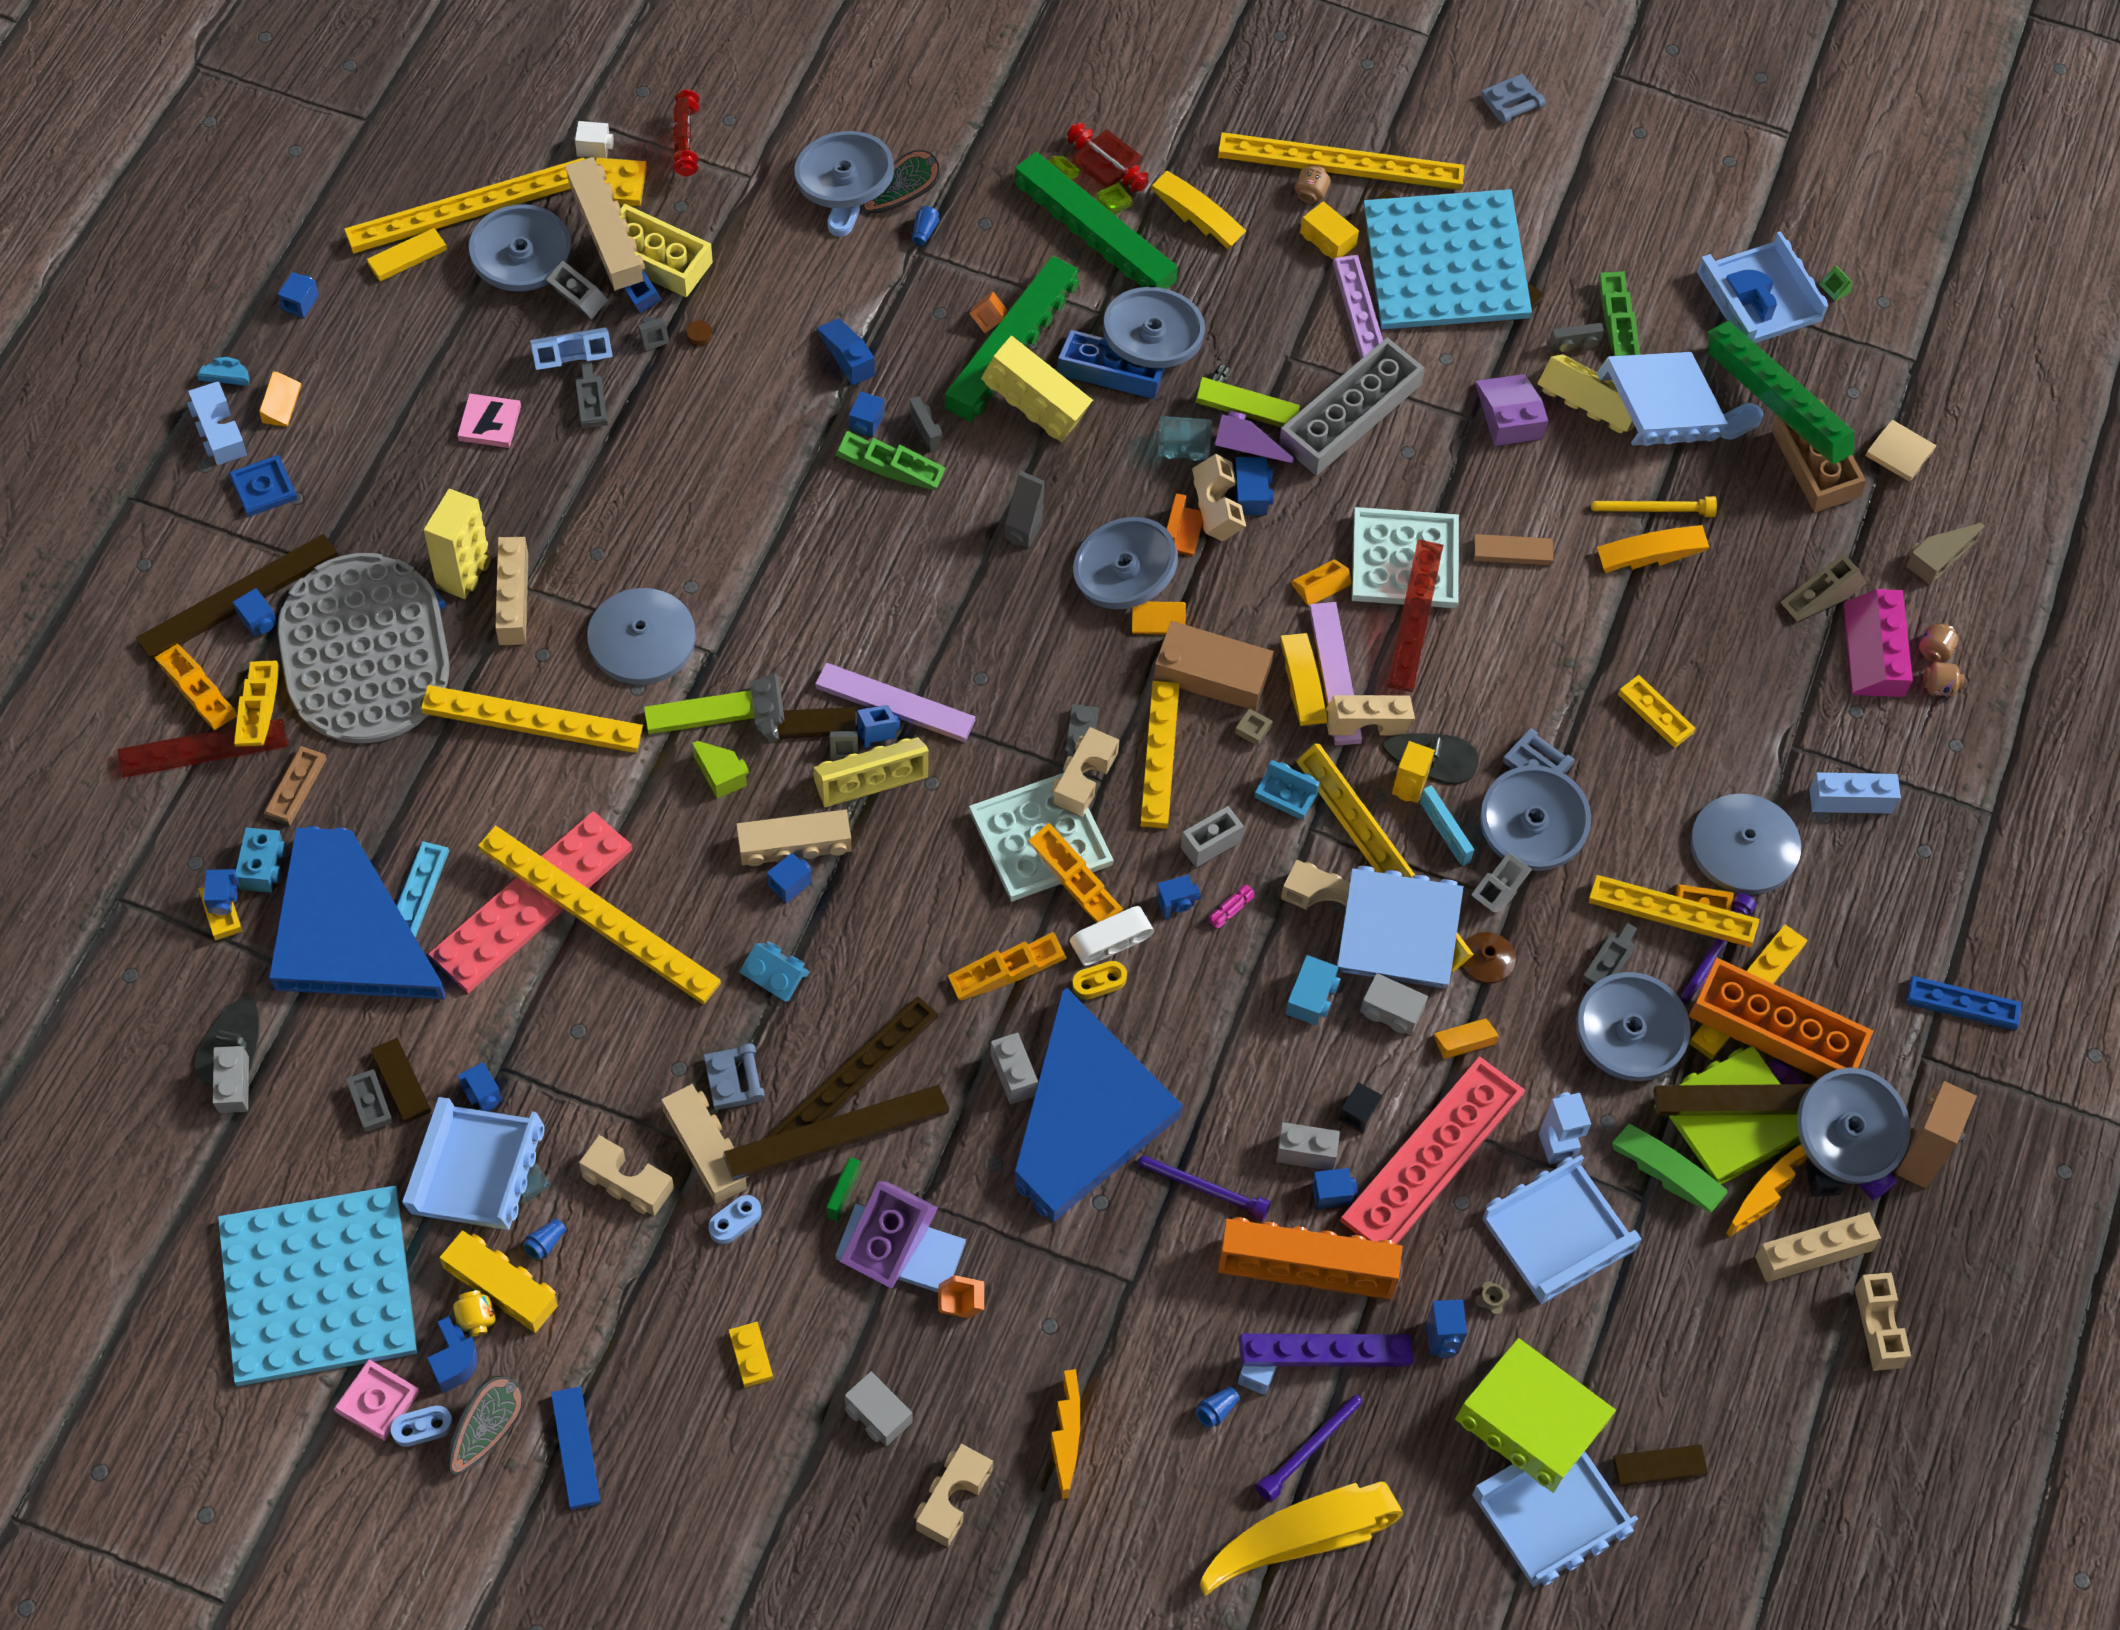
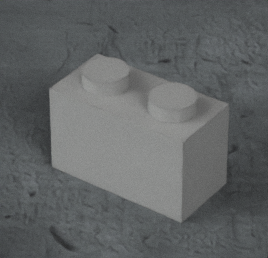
M564 261L546 279L560 295L591 319L608 301L595 285Z
M1227 806L1183 831L1181 849L1197 868L1239 844L1242 840L1244 826L1230 807Z
M1376 973L1363 999L1360 1013L1372 1021H1380L1389 1025L1398 1033L1412 1035L1425 1009L1428 996Z
M1015 1033L991 1041L990 1056L1010 1105L1035 1097L1038 1080L1019 1034Z
M244 1046L215 1047L213 1067V1104L218 1113L248 1112L249 1056Z
M1282 1122L1276 1162L1322 1170H1333L1337 1158L1340 1131Z
M872 1371L845 1394V1411L854 1421L860 1420L867 1427L865 1428L867 1434L875 1442L880 1440L885 1446H888L913 1423V1413Z

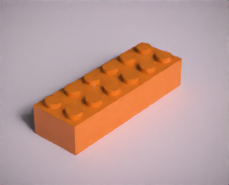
M1717 957L1710 967L1689 1013L1690 1018L1751 1047L1754 1046V1048L1817 1078L1838 1069L1859 1068L1873 1034V1030Z
M1235 1217L1233 1219H1226L1218 1273L1392 1300L1399 1280L1402 1245H1396L1395 1242L1390 1240L1376 1242L1366 1240L1365 1237L1359 1235L1349 1237L1337 1236L1332 1231L1311 1232L1300 1226L1285 1228L1279 1227L1273 1222L1259 1224L1249 1222L1245 1218Z

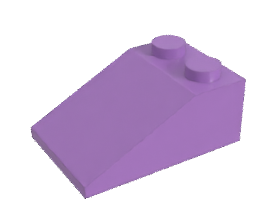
M1525 374L1476 381L1475 385L1494 446L1544 439L1548 418L1541 398Z
M1229 411L1228 416L1222 414L1215 445L1290 463L1294 462L1292 455L1251 421L1245 420V414Z
M877 1182L840 1262L889 1288H893L925 1236L938 1207L889 1182Z

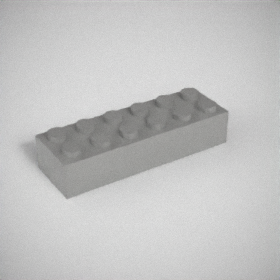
M1387 337L1281 428L1279 445L1317 476L1422 385L1425 368Z

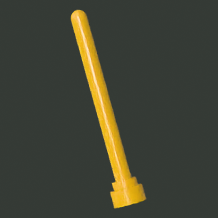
M1704 496V499H1699L1698 502L1593 501L1590 507L1593 511L1698 512L1699 515L1704 517H1715L1717 501L1715 496Z

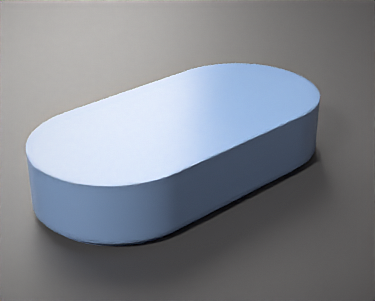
M860 205L849 208H832L828 217L829 232L838 237L848 235L856 222L860 212Z
M1744 403L1723 414L1728 425L1720 436L1724 439H1735L1758 427L1763 418L1762 409L1754 403Z

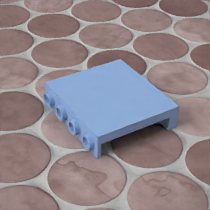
M1781 231L1777 232L1772 243L1717 261L1713 259L1711 254L1701 258L1697 273L1726 320L1735 325L1754 343L1823 321L1828 308L1827 300L1820 294L1814 279L1809 277L1801 259L1797 258L1790 242L1784 238ZM1742 270H1757L1769 276L1774 282L1770 294L1775 296L1777 302L1772 319L1762 322L1752 304L1743 306L1728 283L1727 275Z
M1692 352L1609 356L1597 372L1600 381L1613 380L1638 431V434L1631 442L1632 446L1672 444L1677 442L1691 443L1705 440L1714 441L1720 437L1722 431L1728 425Z
M1358 866V869H1352L1337 960L1338 972L1375 977L1376 973L1393 981L1447 989L1450 983L1463 886H1458L1456 881L1442 879L1440 882L1429 881L1430 878L1423 875H1413V878L1402 877L1401 872L1392 870L1385 871V874L1374 872V868L1368 866Z
M438 1097L403 1199V1204L413 1215L509 1230L512 1220L514 1221L518 1215L519 1198L526 1190L527 1174L529 1168L535 1163V1150L538 1141H541L543 1138L544 1124L537 1113L533 1111L530 1118L455 1107L449 1098Z
M1582 1155L1575 1159L1571 1157L1566 1158L1557 1165V1169L1550 1173L1547 1170L1541 1172L1533 1179L1534 1182L1527 1186L1524 1184L1518 1185L1509 1193V1196L1502 1200L1500 1197L1495 1198L1486 1205L1482 1218L1541 1305L1632 1253L1638 1248L1642 1240L1636 1230L1630 1233L1627 1231L1581 1166L1584 1159Z
M1586 1452L1583 1453L1564 1477L1554 1493L1539 1485L1535 1479L1520 1468L1511 1465L1478 1484L1472 1494L1533 1587L1540 1583L1544 1586L1549 1585L1559 1577L1558 1572L1565 1568H1568L1569 1571L1574 1570L1584 1562L1583 1557L1590 1553H1593L1594 1556L1599 1555L1609 1547L1608 1543L1615 1538L1619 1541L1624 1540L1634 1532L1633 1527L1638 1520L1636 1515L1632 1518L1629 1517Z

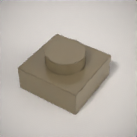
M1249 708L1237 725L1235 734L1259 746L1271 728L1272 720Z

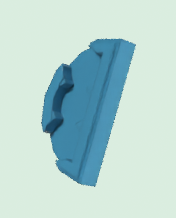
M230 357L215 358L214 362L209 363L207 366L203 365L197 374L200 381H219V383L250 385V377L246 368L240 364L239 360Z

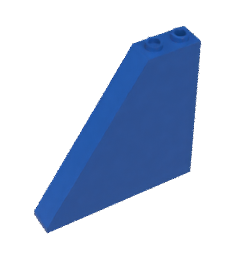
M316 826L296 827L270 972V980L274 990L445 999V992L439 977L353 831L341 827L334 829H320Z
M1068 988L1062 992L1015 1171V1187L1018 1192L1024 1197L1029 1196L1035 1203L1034 1206L1038 1213L1043 1217L1048 1216L1053 1223L1181 1117L1183 1107Z

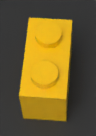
M1323 201L1303 216L1300 233L1307 241H1311L1324 255L1334 259L1343 257L1356 247L1359 230Z
M1411 741L1408 742L1398 767L1392 791L1393 795L1398 796L1404 801L1418 803L1429 774L1435 750Z

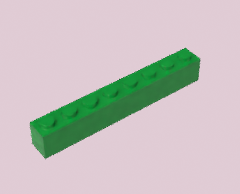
M1037 151L1015 167V184L1021 191H1025L1038 205L1046 208L1055 219L1063 222L1073 234H1077L1085 240L1090 248L1096 249L1104 256L1107 262L1113 263L1127 278L1135 281L1140 288L1158 287L1168 289L1176 283L1177 265Z
M1052 255L945 393L946 410L969 422H972L976 415L983 413L986 402L990 397L993 398L997 394L996 390L990 389L981 379L993 356L1010 336H1013L1027 348L1037 342L1041 330L1050 325L1057 310L1060 311L1064 307L1070 293L1073 294L1077 290L1079 285L1078 268Z
M1727 321L1708 331L1709 354L1826 460L1834 465L1854 454V430L1735 325Z

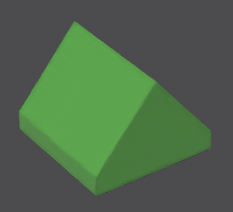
M1836 265L1819 283L1834 301L1851 293L1853 284Z

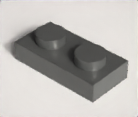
M1602 323L1553 329L1549 341L1551 353L1568 352L1582 348L1591 349L1600 346L1604 333Z
M919 396L911 398L910 416L929 452L932 453L940 450L942 432L939 425L933 423L929 406L927 404L924 405Z
M374 1069L346 1079L365 1133L393 1123Z

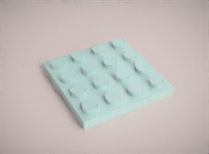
M1355 507L1352 601L1457 608L1459 515Z
M1064 773L969 806L971 817L1011 902L1062 884L1028 842L1032 836L1048 823L1085 860L1086 866L1092 872L1113 865L1114 860L1089 808L1084 816L1081 817L1053 804L1054 793L1051 792L1052 786L1056 778H1062Z

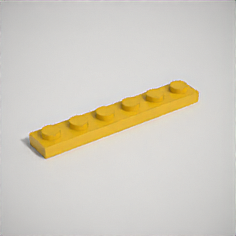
M1153 681L1140 824L1142 827L1168 829L1179 683Z
M1600 875L1596 876L1589 898L1590 904L1751 948L1760 920Z
M1784 925L1749 967L1747 972L1774 984L1804 948L1808 940L1787 925ZM1703 1024L1691 1038L1689 1044L1712 1060L1730 1039V1036Z

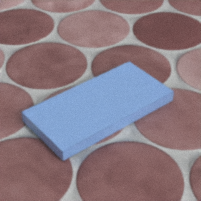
M855 1204L835 1255L836 1260H841L866 1207ZM928 1228L898 1280L938 1292V1284L954 1276L966 1244V1239Z

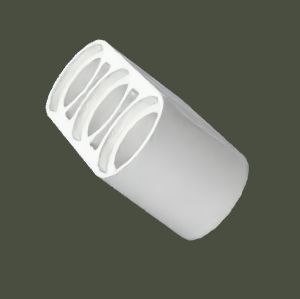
M1135 906L1077 932L1071 937L1070 943L1082 964L1089 966L1143 942L1154 933V929L1141 907Z

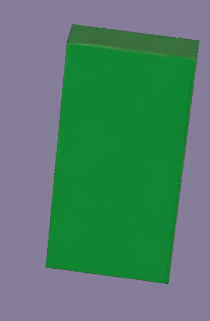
M852 1157L848 1159L827 1204L828 1219L838 1221L860 1174V1160Z

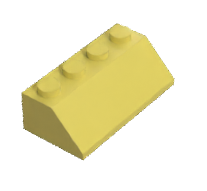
M1563 354L1550 358L1537 383L1543 387L1542 391L1552 397L1558 395L1564 398L1566 405L1574 409L1580 407L1588 411L1586 415L1596 421L1605 420L1610 423L1608 427L1618 433L1628 432L1633 429L1635 425L1612 380L1600 381L1597 372Z
M918 737L902 739L893 745L886 747L878 746L865 753L850 754L844 759L833 762L825 761L814 767V781L824 808L928 778V748Z

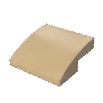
M1892 420L1875 440L1865 456L1910 482L1919 472L1923 463L1931 456L1937 445Z

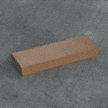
M1475 534L1474 561L1552 565L1554 561L1553 539Z
M303 746L299 747L264 811L265 818L291 826L327 760L325 754Z

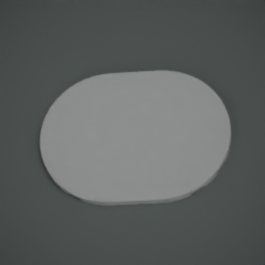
M348 554L333 558L316 566L314 571L305 578H300L289 591V596L284 606L281 607L278 618V640L288 695L299 716L311 728L329 738L343 742L373 743L402 735L428 717V714H423L421 710L427 686L446 688L450 664L437 597L429 582L414 567L399 559L394 560L383 557L382 554Z

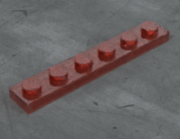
M1417 540L1387 687L1413 693L1443 544Z
M283 718L270 720L264 744L261 746H235L236 727L120 748L118 749L120 772L124 778L288 747L285 723Z

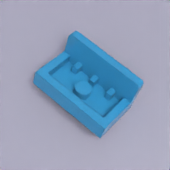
M1271 760L1268 764L1267 772L1255 792L1254 798L1304 820L1317 797L1320 783L1309 774H1301L1291 769L1285 763Z
M769 941L766 944L755 943L739 973L782 1000L789 1001L802 977H807L810 971L803 967L805 963L794 956L788 958L781 954L782 949Z

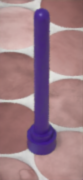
M1738 893L1732 902L1731 910L1732 912L1749 916L1757 904L1749 895ZM1716 938L1681 994L1682 1002L1689 1003L1692 1000L1716 957L1718 958L1728 941Z
M1141 1156L1138 1159V1164L1143 1168L1248 1210L1247 1213L1252 1215V1219L1263 1222L1268 1213L1271 1201L1263 1197L1258 1199L1253 1197L1250 1199L1147 1156Z
M1358 1395L1352 1396L1274 1475L1263 1476L1255 1484L1257 1492L1266 1501L1272 1503L1281 1494L1282 1483L1362 1404V1398Z

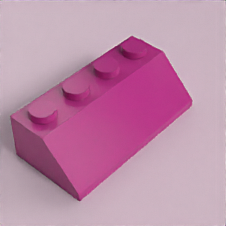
M1876 589L1844 602L1843 610L1852 695L1905 697L1913 679L1903 590Z

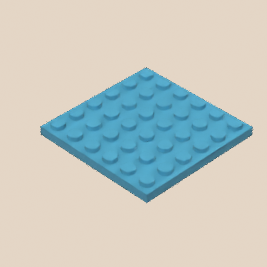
M1512 189L1364 200V213L1381 330L1531 318L1532 309Z
M396 1186L218 1216L234 1382L236 1386L365 1364L368 1360L376 1362L418 1354Z

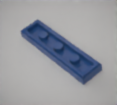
M1911 975L1905 1004L2016 1031L2019 1027L2022 1002Z
M580 1386L551 1392L570 1509L575 1510L599 1505L601 1501L582 1388Z

